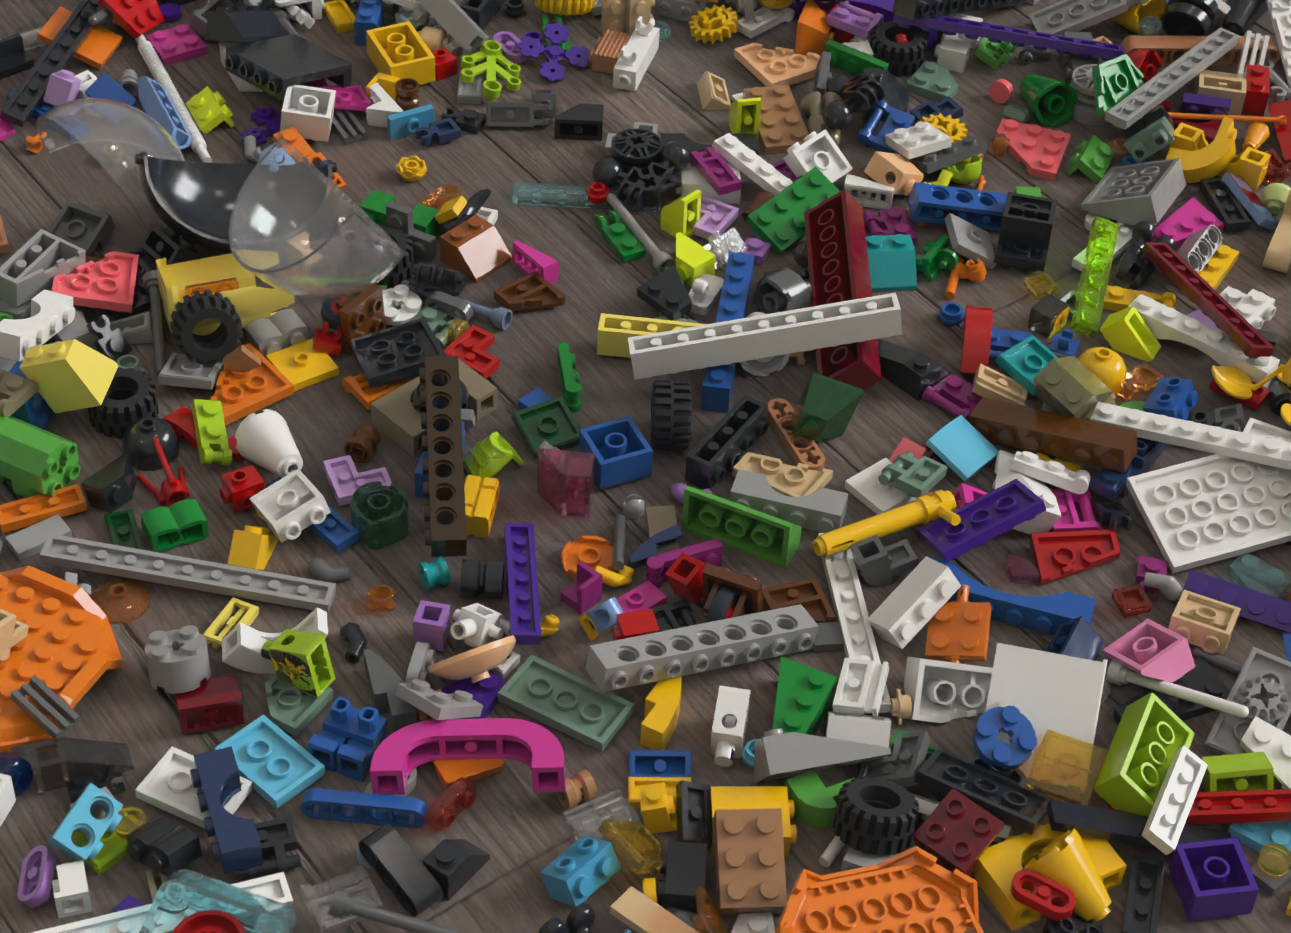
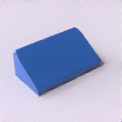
M103 73L85 91V94L117 123L136 111L137 101L107 73Z
M629 750L628 777H691V750Z

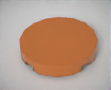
M598 536L577 537V541L572 543L569 541L561 551V567L564 573L575 581L577 580V564L581 561L594 570L598 565L613 572L616 571L612 567L613 547L604 538Z

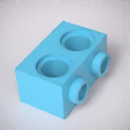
M90 783L83 790L47 843L75 861L83 860L84 862L87 858L93 860L104 845L99 840L107 830L112 833L123 816L118 814L123 804ZM93 804L102 806L105 810V818L101 820L95 819L90 813V806ZM72 832H82L87 839L86 846H75L71 840Z

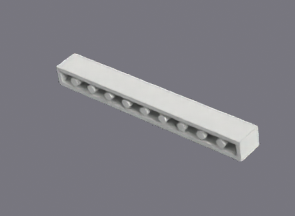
M896 293L629 337L628 343L634 379L675 374L683 371L704 369L706 367L729 365L736 362L902 335L901 308Z

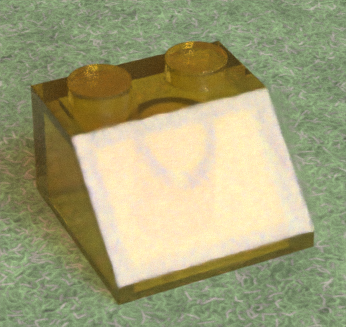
M1047 729L1035 755L1026 786L1061 801L1089 806L1094 793L1093 787L1108 750Z

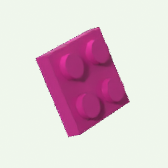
M180 24L174 28L159 30L145 35L146 40L152 44L164 66L207 54V46L195 31L189 27V24Z

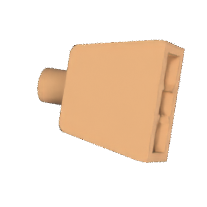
M875 151L864 170L877 183L894 188L893 194L909 196L914 182L921 183L924 178L923 173L906 157L895 153Z

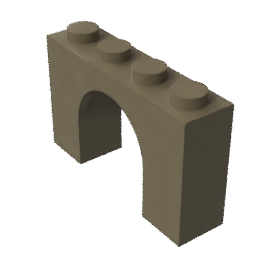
M458 359L459 379L466 385L469 392L468 409L473 410L476 420H479L498 408L497 387ZM420 376L371 403L372 424L413 457L422 453V435H427V429H421V414L414 408V397L417 386L420 383Z

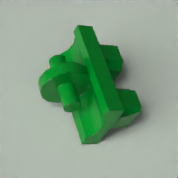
M942 235L937 242L928 241L924 245V255L917 254L915 256L916 272L924 273L926 281H933L943 269L952 270L957 266L958 257L953 249H948L949 236Z

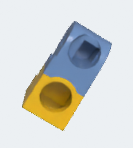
M613 597L579 617L578 620L592 642L611 631L612 627H616L617 614L624 613L616 598ZM589 620L592 622L595 630L591 627Z

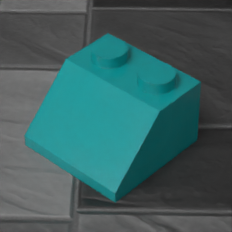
M910 234L866 236L872 292L917 290L915 249Z

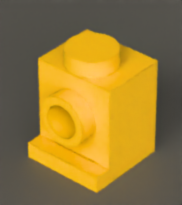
M665 782L641 785V814L647 834L677 831V805L674 794L668 795Z

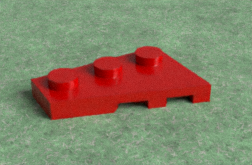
M1112 529L1031 533L1029 539L1040 586L1117 560L1121 553L1116 531Z

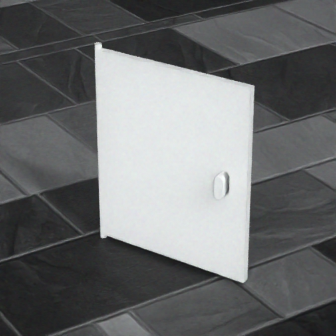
M997 643L985 712L995 707L1015 706L1031 722L1035 730L1037 745L1029 759L1018 767L1024 773L1027 780L1081 790L1080 793L1085 794L1108 660L1103 659V662ZM1000 732L997 738L998 741H1005L1007 745L1011 744L1009 741L1010 736L1007 733Z

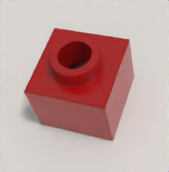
M446 48L437 49L432 52L435 57V77L437 81L457 75V58Z

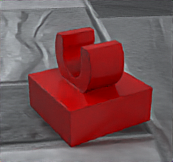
M324 322L322 329L316 328L313 336V349L338 357L342 348L341 326H338L337 331L332 333L327 331L329 322Z

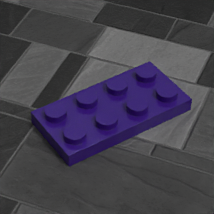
M1014 479L954 510L953 512L961 517L959 525L953 526L939 518L918 529L920 538L945 562L959 558L963 553L975 547L984 545L988 540L1000 534L1009 532L1013 527L1034 519L1038 514L1046 511V507L1041 498L1018 479Z

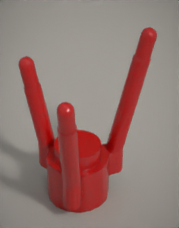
M153 437L152 441L167 479L162 482L159 491L142 474H137V478L157 497L160 505L166 503L168 506H171L178 501L186 500L190 496L186 486L184 469L181 466L178 467L179 480L173 477L158 438Z

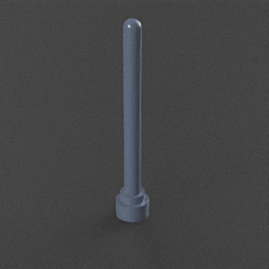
M402 280L400 283L401 285L408 286L409 291H413L417 295L426 298L434 292L433 290L427 292L417 290L416 287L408 285L410 282L408 280ZM464 300L471 305L475 315L490 319L494 327L506 330L510 326L513 317L511 310L503 307L490 309Z

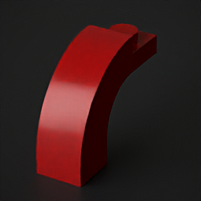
M966 305L965 314L963 315L964 331L960 372L975 374L980 363L988 367L993 322L992 308Z

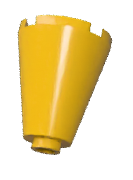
M1075 828L1071 832L1068 830L1044 847L1038 856V860L1032 857L1024 865L1023 869L1034 870L1070 889L1076 898L1073 912L1087 922L1092 919L1096 923L1110 913L1108 906L1112 901Z

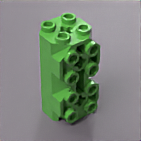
M0 415V482H4L7 478L12 480L14 493L25 498L42 493L54 497L56 496L54 490L68 486L71 480H75L79 476L81 467L78 464L79 456L76 443L15 417Z

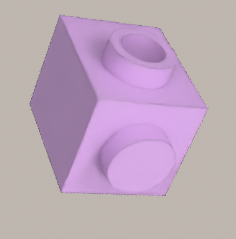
M60 70L50 74L43 101L64 110L74 107L82 79L74 77L75 74L68 70Z

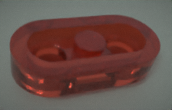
M464 777L457 779L430 805L425 814L424 823L436 832L449 828L454 822L455 817L464 809L470 808L476 799L475 784Z

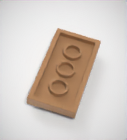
M789 85L743 89V99L761 98L758 138L765 155L788 153L786 150L796 142H799L800 145L805 143L803 139L809 134Z

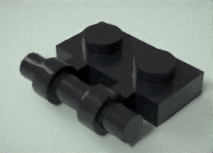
M291 816L255 823L261 842L262 856L275 854V859L265 860L262 865L242 869L234 873L235 879L249 877V880L259 878L261 874L277 871L278 873H288L289 869L301 867L299 854L286 856L285 853L297 850V841Z

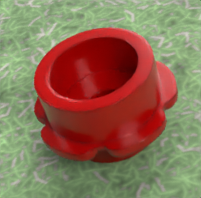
M601 182L592 183L586 188L588 201L593 204L605 203L608 194H610V189Z

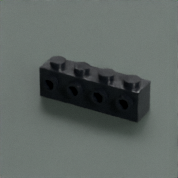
M744 395L687 455L685 481L702 489L709 488L710 490L716 483H720L725 473L739 462L740 457L745 452L751 450L754 442L760 436H764L769 427V422L767 421L768 405Z

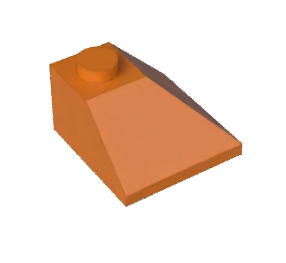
M807 0L798 20L795 54L807 55L808 52L821 55L825 51V43L830 39L835 40V32H832V26L825 24L827 15L814 0Z

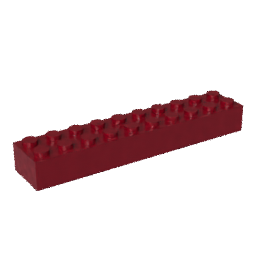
M843 189L804 213L809 278L812 287V307L872 297L863 207L846 189ZM877 339L816 349L817 371L822 376L861 389H865L882 380Z

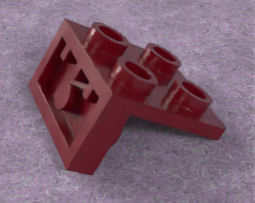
M235 675L211 678L208 681L205 679L200 681L199 688L175 694L182 735L245 724L241 692L238 690Z
M952 789L916 831L913 838L915 846L937 858L936 864L950 872L957 869L975 879L974 863L1001 832L1004 824L960 792Z

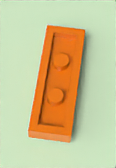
M79 484L54 490L56 495L54 497L42 493L1 504L0 529L2 534L32 526L57 514L60 517H65L87 511L86 500Z

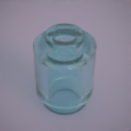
M1154 16L1141 19L1137 35L1160 36L1162 22Z

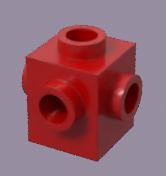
M253 464L221 475L222 488H219L221 499L224 504L230 505L234 513L254 507L250 498L265 489V482Z

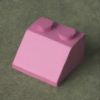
M1146 619L1103 649L1104 655L1143 676L1172 683L1196 667L1187 638L1150 619Z

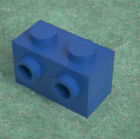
M1161 377L1145 403L1143 411L1187 420L1191 408L1197 403V392L1193 388L1192 379Z

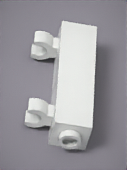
M639 16L636 21V28L626 46L623 45L620 50V57L614 66L613 88L635 92L659 48L660 28L654 27L655 20L653 18L650 19L648 25L643 24L642 16Z

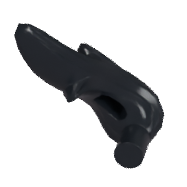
M484 189L477 192L467 201L457 217L440 224V236L476 215L489 198L491 190Z

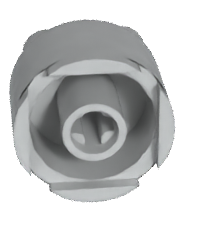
M187 625L181 629L167 632L158 630L149 635V641L145 646V656L150 685L157 690V686L165 688V693H185L199 688L200 681L205 677L207 681L209 680L211 668L207 640L203 634L198 632L196 626Z

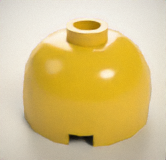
M1094 347L1087 349L1077 358L1109 387L1114 395H1118L1123 390L1127 369L1123 358L1117 352L1109 348Z

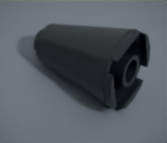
M1227 0L1226 4L1231 9L1224 16L1222 28L1239 36H1244L1268 11L1266 0Z

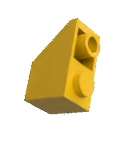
M245 525L244 530L234 529L228 564L264 570L278 542V538L270 534L271 529L265 527Z

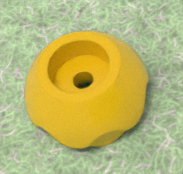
M413 155L409 158L402 157L396 165L398 175L405 181L416 182L425 175L427 167L424 160Z

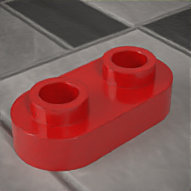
M1030 869L1020 870L1013 877L1010 887L1011 894L1020 903L1054 920H1065L1072 915L1076 898L1067 887Z

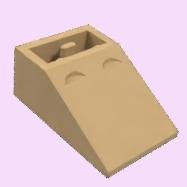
M1203 70L1195 78V94L1232 99L1228 115L1241 116L1246 96L1247 80L1243 75Z

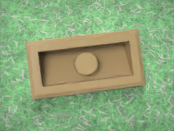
M705 71L697 82L702 109L730 110L731 102L725 79Z

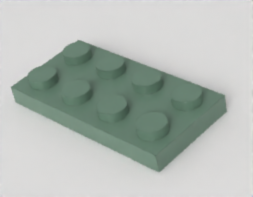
M534 655L528 657L498 692L499 702L601 752L607 747L635 710L634 703L609 691L601 693L596 685Z

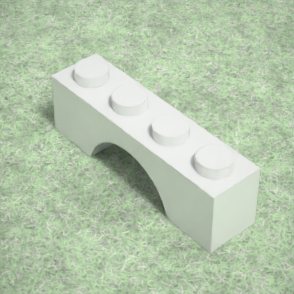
M44 289L31 299L30 318L3 319L0 321V357L20 362L24 359L28 348L44 344L69 325L75 318L74 297Z

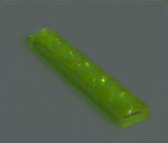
M1096 216L1092 221L1070 326L1071 329L1092 338L1096 336L1099 330L1119 229L1118 224Z

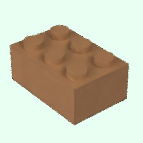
M782 809L716 810L713 817L717 916H738L743 913L772 912V915H781L787 903Z

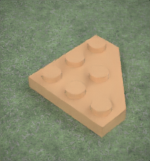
M751 43L734 49V57L766 87L792 85L815 78L816 67L820 58L817 53L808 52L807 55L795 54L794 49L776 47L775 50L762 48L763 44Z

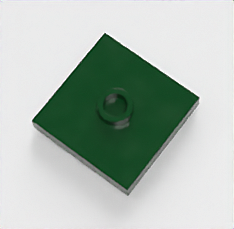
M562 396L512 413V420L534 459L545 456L538 450L544 440L560 451L579 444L580 427Z

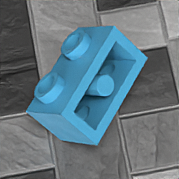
M584 834L545 867L540 874L551 899L577 907L584 903L599 887L607 883L621 867L611 842Z

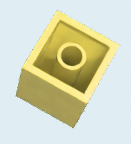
M76 339L28 348L19 368L29 380L37 383L38 392L56 414L101 406L117 371L118 364Z

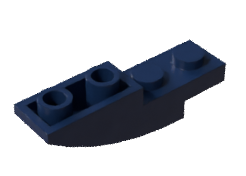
M1137 437V454L1127 470L1120 472L1104 468L1090 480L1088 488L1112 501L1117 496L1124 498L1130 492L1126 486L1127 478L1147 473L1159 458L1167 443Z

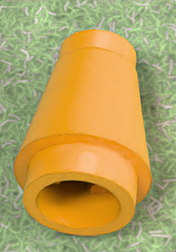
M1253 122L1248 125L1242 151H1245L1247 147L1258 150L1269 138L1270 134L1267 124L1264 122Z

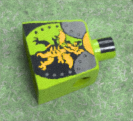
M287 629L274 642L267 640L261 648V656L272 661L276 678L279 681L315 698H319L336 679L323 635Z

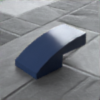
M950 96L936 104L928 100L910 110V114L915 116L917 121H922V117L929 119L930 114L936 116L939 113L943 117L952 115L951 119L963 116V108Z
M679 524L655 534L642 543L629 557L627 566L636 568L646 565L648 558L659 555L657 549L679 543L682 537Z

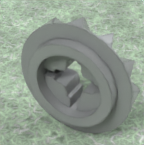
M1259 676L1255 680H1248L1240 689L1238 702L1249 709L1247 717L1253 720L1256 716L1269 723L1280 719L1286 713L1289 705V695L1285 692L1284 685L1277 684L1273 678L1268 680L1262 679ZM1261 691L1265 693L1266 697L1270 698L1267 708H1265V704H1263L1261 699H1257Z

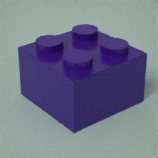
M1238 838L1176 845L1168 869L1188 921L1252 913L1259 888Z

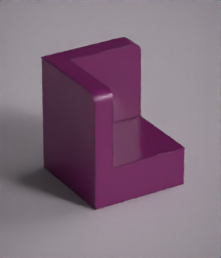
M581 561L577 564V580L560 592V600L582 615L602 600V575Z

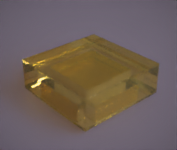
M1048 273L1027 277L1024 280V286L1036 300L1058 295L1060 287Z

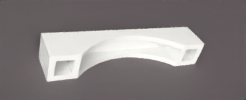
M1140 294L1128 306L1135 307L1156 339H1169L1193 346L1209 355L1221 366H1231L1242 370L1255 383L1260 382L1278 368L1279 359L1273 356L1258 357L1256 359L1247 357L1220 330L1203 324L1197 319L1182 314L1150 297ZM1275 377L1263 386L1268 388L1274 382Z

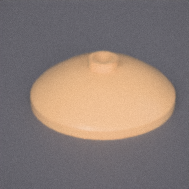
M512 635L428 666L429 673L449 680L471 678L472 683L489 678L488 671L501 664L514 648L516 643L515 636Z

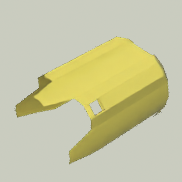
M235 252L166 265V258L156 259L162 306L171 333L172 311H177L175 305L178 302L183 303V297L187 294L189 297L194 296L193 292L198 290L200 294H204L205 290H211L213 295L217 291L222 293L223 298L228 297L231 303L234 304L243 326L241 327L242 331L251 322L261 318H269L276 313L274 311L295 303L294 290L256 287L255 276L278 265L277 253ZM213 318L204 319L194 327L192 333L202 336L211 334L219 327L221 321Z

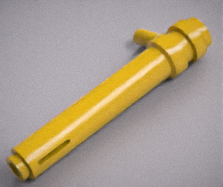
M937 490L932 492L930 496L923 495L916 498L912 503L818 535L813 540V549L817 556L828 557L851 548V544L874 535H878L881 538L921 523L924 525L929 524L939 518L953 526H957L961 522V517L953 512L957 507L953 494L949 490Z

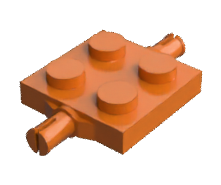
M961 585L957 590L956 601L946 602L929 620L925 649L926 659L961 664L970 661H986L992 609L990 602H969L970 587L967 585L962 587Z

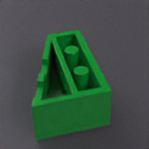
M781 656L773 729H782L783 734L797 732L815 735L833 704L837 677Z

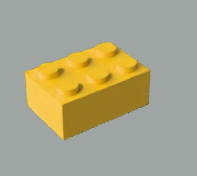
M410 21L366 31L367 55L380 73L400 79L412 78L418 81L419 85L436 81L435 57Z

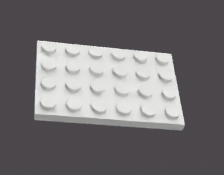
M1282 437L1275 438L1277 440L1283 441ZM1214 454L1127 478L1126 486L1164 559L1168 561L1167 564L1172 574L1291 541V470Z

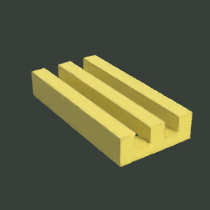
M233 597L204 632L203 635L207 640V645L212 643V647L215 649L222 647V639L240 622L247 626L252 624L259 615V607ZM239 607L240 609L238 610V612L234 615V617H231V615ZM226 623V626H225V628L221 631V633H220L218 636H215V635L219 632V630L223 627V625Z

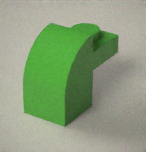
M815 770L787 779L785 786H787L788 799L794 800V816L800 822L814 828H832L840 788L843 787L844 783L850 782L851 779L827 788Z

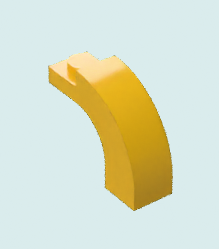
M1224 117L1215 139L1205 148L1187 151L1170 147L1165 160L1180 158L1186 183H1197L1203 179H1210L1227 168L1236 155L1235 139L1237 129H1234V119Z

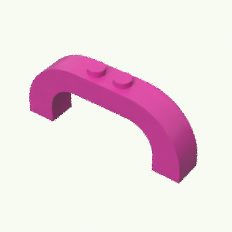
M513 718L428 720L408 725L392 733L382 741L374 752L370 767L373 794L405 795L409 774L421 764L435 760L513 759L526 764L532 770L533 792H565L566 786L564 752L559 740L549 730L538 724Z

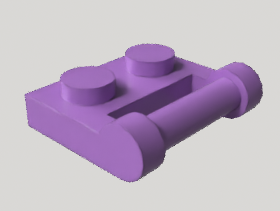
M845 1L840 2L827 15L825 24L867 39L871 36L872 29L877 25H881L884 15L870 13Z

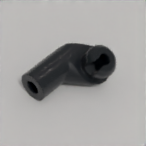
M349 622L340 628V636L345 635L343 640L350 642L345 659L355 664L359 662L368 642L361 627L356 623Z

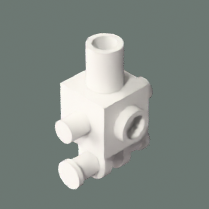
M479 603L462 607L461 610L457 609L453 614V620L457 622L451 625V634L457 640L464 639V643L469 646L480 647L494 642L495 639H501L504 632L510 636L509 621L505 620V616Z

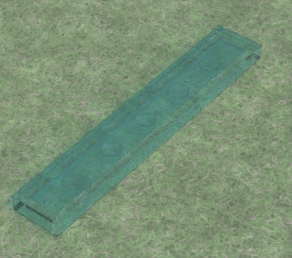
M514 182L513 204L614 210L608 201L603 204L589 202L586 193L588 186ZM610 188V193L615 194L617 197L619 188ZM627 199L621 202L628 211L660 212L661 202L653 207L645 206L641 210L638 209L637 204L634 206L628 205Z

